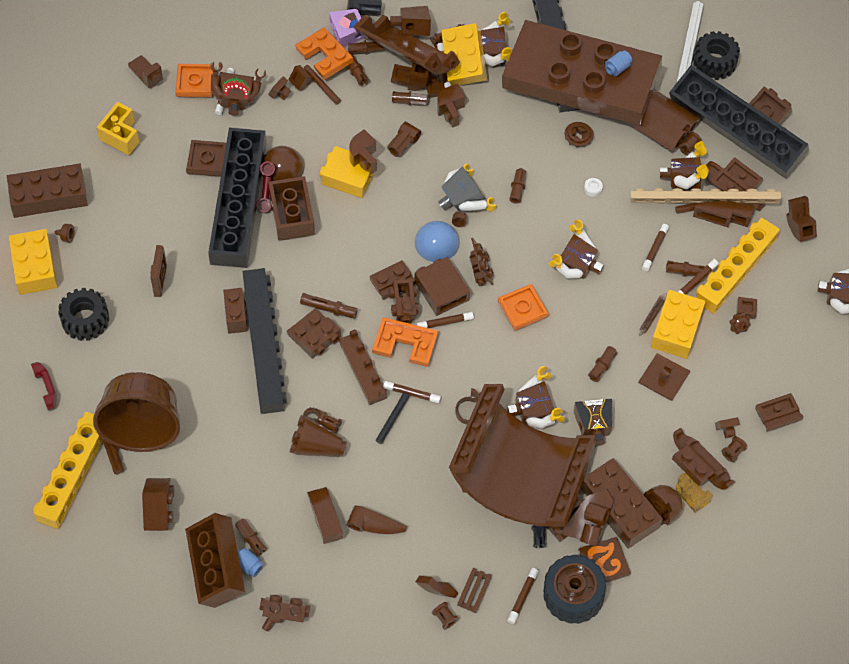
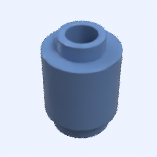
M619 51L605 62L607 73L618 76L630 67L632 57L627 51Z
M247 548L238 549L241 571L248 576L255 577L264 566L261 563V559Z

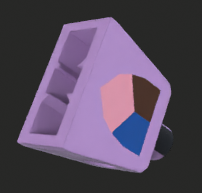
M357 9L329 12L330 26L336 40L343 47L348 46V43H356L365 38L353 28L361 19Z

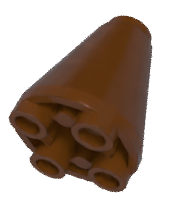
M300 416L297 424L298 429L294 431L291 440L290 453L311 456H343L347 444L346 441H343V438L311 418Z

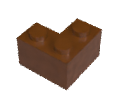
M146 478L142 491L144 531H168L170 523H173V511H170L169 504L173 503L175 488L174 485H171V478Z

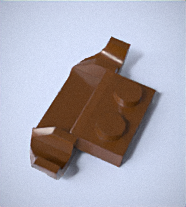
M735 157L725 168H722L713 161H709L706 164L709 170L708 180L721 191L738 189L739 191L746 192L748 189H756L763 182L761 176ZM745 203L755 206L754 208L759 212L766 205L765 203Z
M682 428L674 431L673 439L679 451L673 455L672 460L698 486L709 480L715 487L724 490L735 483L733 479H730L727 469L698 440L684 434Z

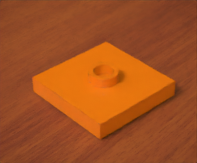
M178 64L176 97H212L211 74H213V71L210 69V64Z
M532 284L500 296L497 299L514 331L549 316Z

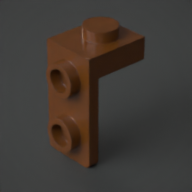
M140 55L128 63V67L148 88L163 80L162 69L157 62L151 65Z

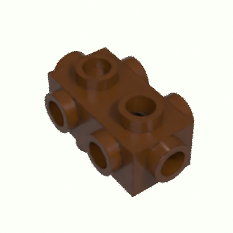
M398 278L393 280L392 287H389V297L394 299V305H391V314L396 316L397 321L411 323L412 320H415L416 315L419 314V305L415 303L414 298L417 297L416 285L413 286L412 279Z
M270 595V597L261 598L259 610L263 611V617H268L262 629L269 632L274 622L282 623V620L303 623L305 617L309 618L311 605L303 603V599L299 598L284 600L280 595Z

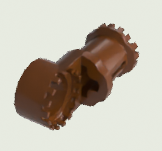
M309 407V409L307 408L304 411L303 416L307 417L308 414H315L317 416L315 421L333 433L337 434L340 429L338 427L341 426L342 419L339 418L337 420L327 415V412L315 409L314 407Z

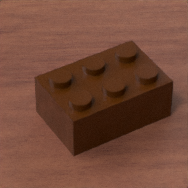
M305 176L270 181L269 194L278 240L315 235L314 219Z

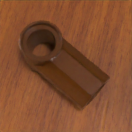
M405 121L400 126L398 134L388 144L387 149L393 156L400 157L410 144H415L419 140L422 131Z

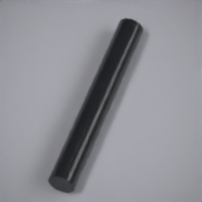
M407 393L401 395L375 440L377 443L382 444L410 397Z

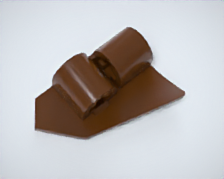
M608 489L586 496L567 523V526L562 530V535L597 546L602 528L609 519L614 502Z

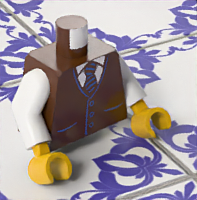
M506 12L500 13L499 20L481 30L485 64L491 67L498 64L505 65V61L509 60L512 53L511 48L506 47L504 27H502V25L507 26L510 24L509 15Z
M702 141L695 144L694 148L696 151H692L687 157L671 159L670 168L660 167L659 177L670 179L672 188L701 189V179H705L709 172L705 164L701 165L700 157H698L707 153L706 146Z
M577 219L574 221L576 226L574 224L569 226L570 231L576 232V235L573 234L561 256L554 254L551 256L553 260L549 261V266L552 268L556 267V270L567 279H585L590 270L600 275L604 264L596 261L598 250L586 232L581 230L583 228L582 221Z
M849 269L833 273L830 282L819 281L817 292L827 293L826 303L840 314L849 313Z
M541 366L537 371L538 375L533 376L518 390L515 399L516 404L507 406V411L511 415H520L521 421L524 424L539 429L554 424L555 420L558 422L564 421L562 415L558 416L564 411L560 408L554 409L545 381L542 382V379L548 380L551 378V373L549 372L543 375L548 369L545 366Z

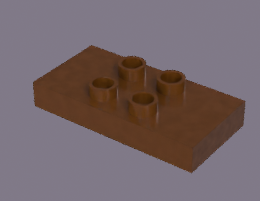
M525 20L502 74V88L640 125L662 68V55ZM619 51H627L632 57L630 67L618 76L609 75L605 69V62Z

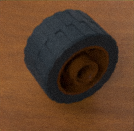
M567 555L556 560L549 567L545 575L543 597L547 609L558 620L570 624L587 622L592 617H595L603 606L606 592L605 575L600 566L592 559L590 560L585 556Z

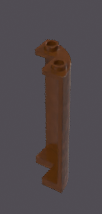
M364 15L353 26L355 31L430 72L436 74L446 73L455 69L460 63L455 52L450 51L446 54L411 35L402 34L401 30L396 27H390V20L385 15H382L374 24L370 17Z
M654 89L641 124L627 123L667 149L675 151L678 150V146L685 136L694 131L701 118Z

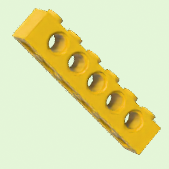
M762 217L757 223L754 222L750 226L749 233L747 235L743 234L738 242L739 245L732 247L729 251V257L726 260L722 259L717 266L718 270L715 273L712 271L706 280L707 283L705 285L701 284L697 289V298L705 300V309L713 314L716 313L777 240L779 228Z
M85 412L83 418H79L75 434H71L66 451H63L60 455L58 467L53 469L49 484L43 488L40 502H37L34 506L33 513L37 522L59 530L104 440L94 428V414ZM86 434H92L90 437H84ZM79 450L83 451L81 454H75ZM70 467L75 468L72 471H66ZM66 484L64 488H58L59 485ZM57 501L56 505L49 506L51 502Z

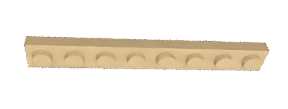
M637 188L635 191H631V203L733 201L740 203L780 204L781 192H776L775 189H767L765 192H758L757 189H748L744 192L738 189H729L728 191H720V189H710L709 191L691 189L690 191H683V189L677 188L672 189V191H664V189L657 188L653 189V191H646V189Z

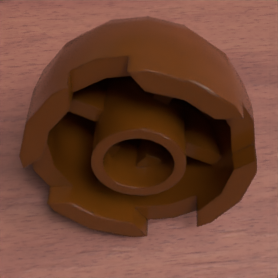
M658 485L644 493L647 500L663 518L661 525L673 523L681 514L682 498L680 493L672 487Z

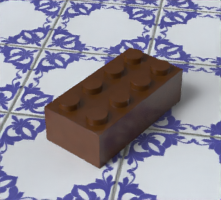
M81 163L6 175L10 206L14 218L88 206Z
M614 458L584 477L580 489L585 496L608 489L614 502L607 523L628 549L660 528L663 518Z
M213 513L186 528L198 604L216 608L245 593L232 518Z

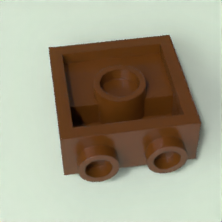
M764 86L749 104L781 125L793 112L792 105L786 99L781 100L777 97V92L772 88L768 90Z
M315 308L288 329L287 335L314 359L317 355H322L328 346L339 341L341 329L329 317L325 318Z

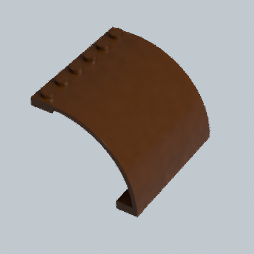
M484 384L449 465L453 477L470 497L500 516L530 525L566 527L597 443L596 436L577 435L576 438H567L534 429L515 418L499 403L505 390L503 384Z

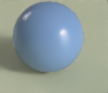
M431 221L423 225L417 232L415 248L422 258L431 262L447 256L451 259L458 251L459 237L455 229L448 223Z

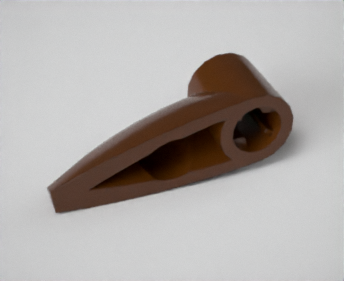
M358 505L353 507L346 524L355 531H366L376 534H396L405 532L407 526Z

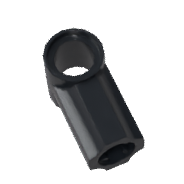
M348 0L347 10L357 9L360 16L362 14L381 15L382 0Z

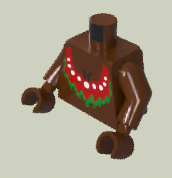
M214 62L210 64V69L213 71V74H211V91L216 99L219 100L220 106L228 107V113L236 116L239 114V109H245L247 104H251L257 98L262 85L261 79L266 76V71L264 70L263 76L259 77L257 75L259 68L256 69V80H254V77L226 72L219 73L223 68L222 63L219 62V68L216 70Z

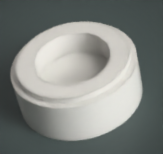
M590 178L586 180L584 192L588 196L596 197L601 194L603 184L599 179Z

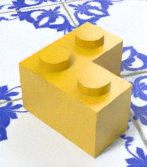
M117 102L96 127L100 141L127 155H130L139 144L138 132L131 127L135 122L133 110Z

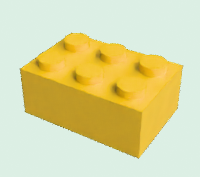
M474 23L441 30L444 53L448 54L450 51H453L460 61L455 69L447 72L448 82L451 85L458 83L460 86L486 81L487 75L482 36L478 25Z
M47 229L9 235L15 281L19 295L57 288Z
M669 290L650 348L687 359L705 300Z

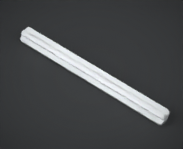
M700 1L693 3L677 82L692 63L704 6Z

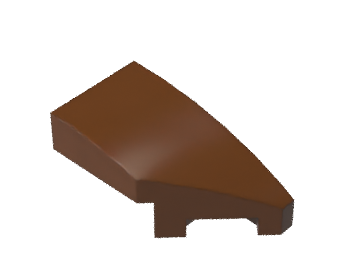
M419 575L415 581L420 587L430 593L456 598L458 592L449 583L436 582L433 577Z

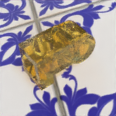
M686 473L678 477L676 490L694 513L711 502L713 495L709 490L703 492Z

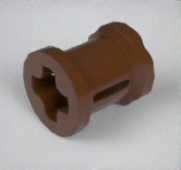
M690 132L687 135V139L681 142L678 147L683 154L688 156L695 149V144L702 141L697 133Z
M735 436L727 448L724 447L721 450L722 455L728 461L735 462L737 456L742 451H746L747 444L744 440Z
M447 602L441 603L432 612L441 621L444 630L452 627L459 620L458 616H454L450 611Z

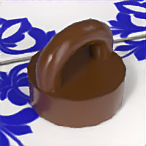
M65 223L61 229L55 230L54 233L60 235L62 242L70 243L74 238L75 229L72 224Z

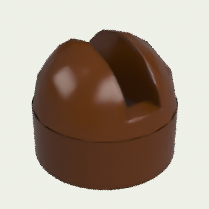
M463 211L455 212L452 216V224L456 227H464L467 223V215Z

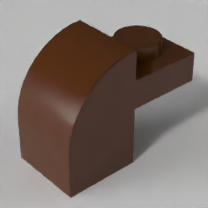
M412 63V67L394 64L391 82L408 86L407 90L410 91L421 90L427 84L429 71L415 63Z
M457 83L444 88L439 93L437 98L438 116L444 115L446 122H449L452 128L459 126L460 115L457 110L465 107V95Z
M365 129L351 139L349 158L353 167L360 164L363 170H367L372 175L377 171V160L371 155L376 151V140Z
M801 196L788 200L789 213L786 214L794 237L800 242L816 238V220L809 214L808 197Z

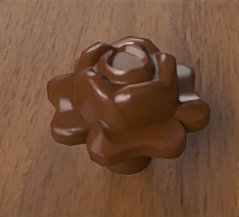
M744 312L733 315V319L729 321L731 324L730 330L732 332L735 331L736 334L746 332L751 325L749 322L750 316L745 315Z

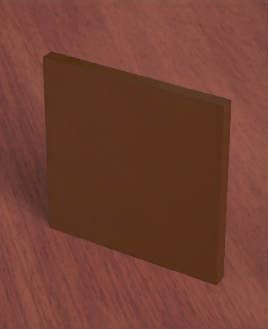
M657 353L638 383L673 401L691 371Z

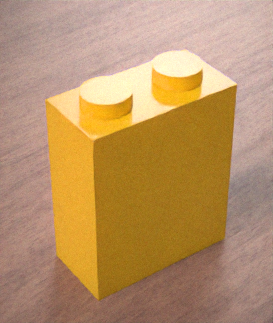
M335 146L333 151L327 155L326 165L320 169L321 184L362 198L373 174L371 175L367 170H363L360 164L353 167L349 158V150Z

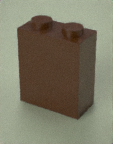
M448 256L443 259H437L429 266L420 267L414 274L417 287L436 316L470 299V290Z

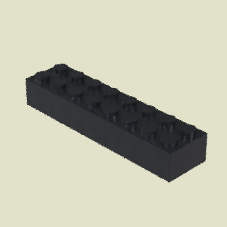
M692 65L689 66L669 92L671 100L700 117L702 122L786 179L809 151L808 143Z
M229 127L208 251L210 265L244 268L248 266L262 175L260 166L263 163L266 150L265 130Z

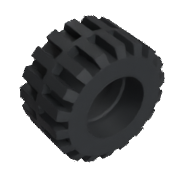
M714 31L710 32V34L705 33L696 43L693 65L710 78L719 80L721 77L724 79L726 75H732V72L736 69L740 55L739 44L734 42L735 38L729 37L727 33L722 34L720 31L718 33ZM711 54H719L722 57H714Z
M82 288L79 291L74 289L73 293L68 292L66 294L67 297L61 299L62 303H59L58 307L59 318L67 335L70 334V337L73 339L77 337L80 341L83 338H86V341L90 340V337L97 338V334H102L104 328H107L109 313L104 297H101L98 291L95 293L94 289H89L88 291L86 288ZM82 310L93 311L89 317L84 319L74 317Z

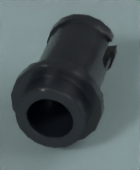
M533 525L531 527L533 531V547L538 548L539 545V548H545V531L547 526Z

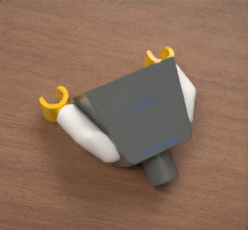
M464 164L461 168L448 173L442 185L446 196L438 201L443 210H446L451 205H454L459 212L486 209L490 212L495 210L497 205H492L494 198L489 197L485 201L484 199L486 198L471 178L474 169L469 170V164Z

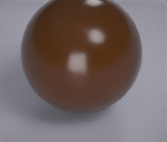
M273 147L263 157V162L270 161L275 166V174L271 177V181L302 177L304 173L303 158L292 147Z

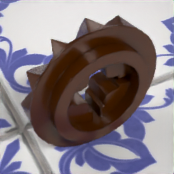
M573 122L565 129V140L569 142V145H575L576 148L578 146L585 147L593 139V130L586 123ZM576 131L577 133H579V135H582L581 139L578 136H576Z

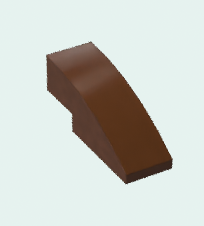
M733 201L698 203L695 206L693 217L727 228L730 222L748 227L755 206Z
M327 487L307 492L323 544L343 539V531Z

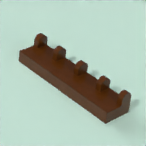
M357 330L350 331V335L340 338L339 343L368 404L372 405L387 399V391L384 389L380 377L377 375L373 363L367 355Z

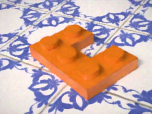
M325 27L295 44L296 50L305 60L319 51L326 56V58L314 65L315 70L324 80L354 62L353 57Z
M383 317L372 353L391 358L395 343L400 342L413 346L410 363L428 367L438 331Z

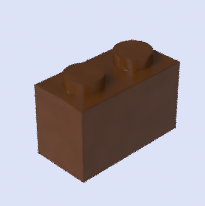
M242 288L224 289L228 334L247 332Z

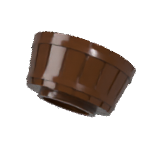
M131 372L119 375L112 379L104 390L102 399L97 405L93 416L94 428L102 439L120 449L134 452H150L165 448L175 441L180 432V416L177 409L176 394L169 383L153 374Z

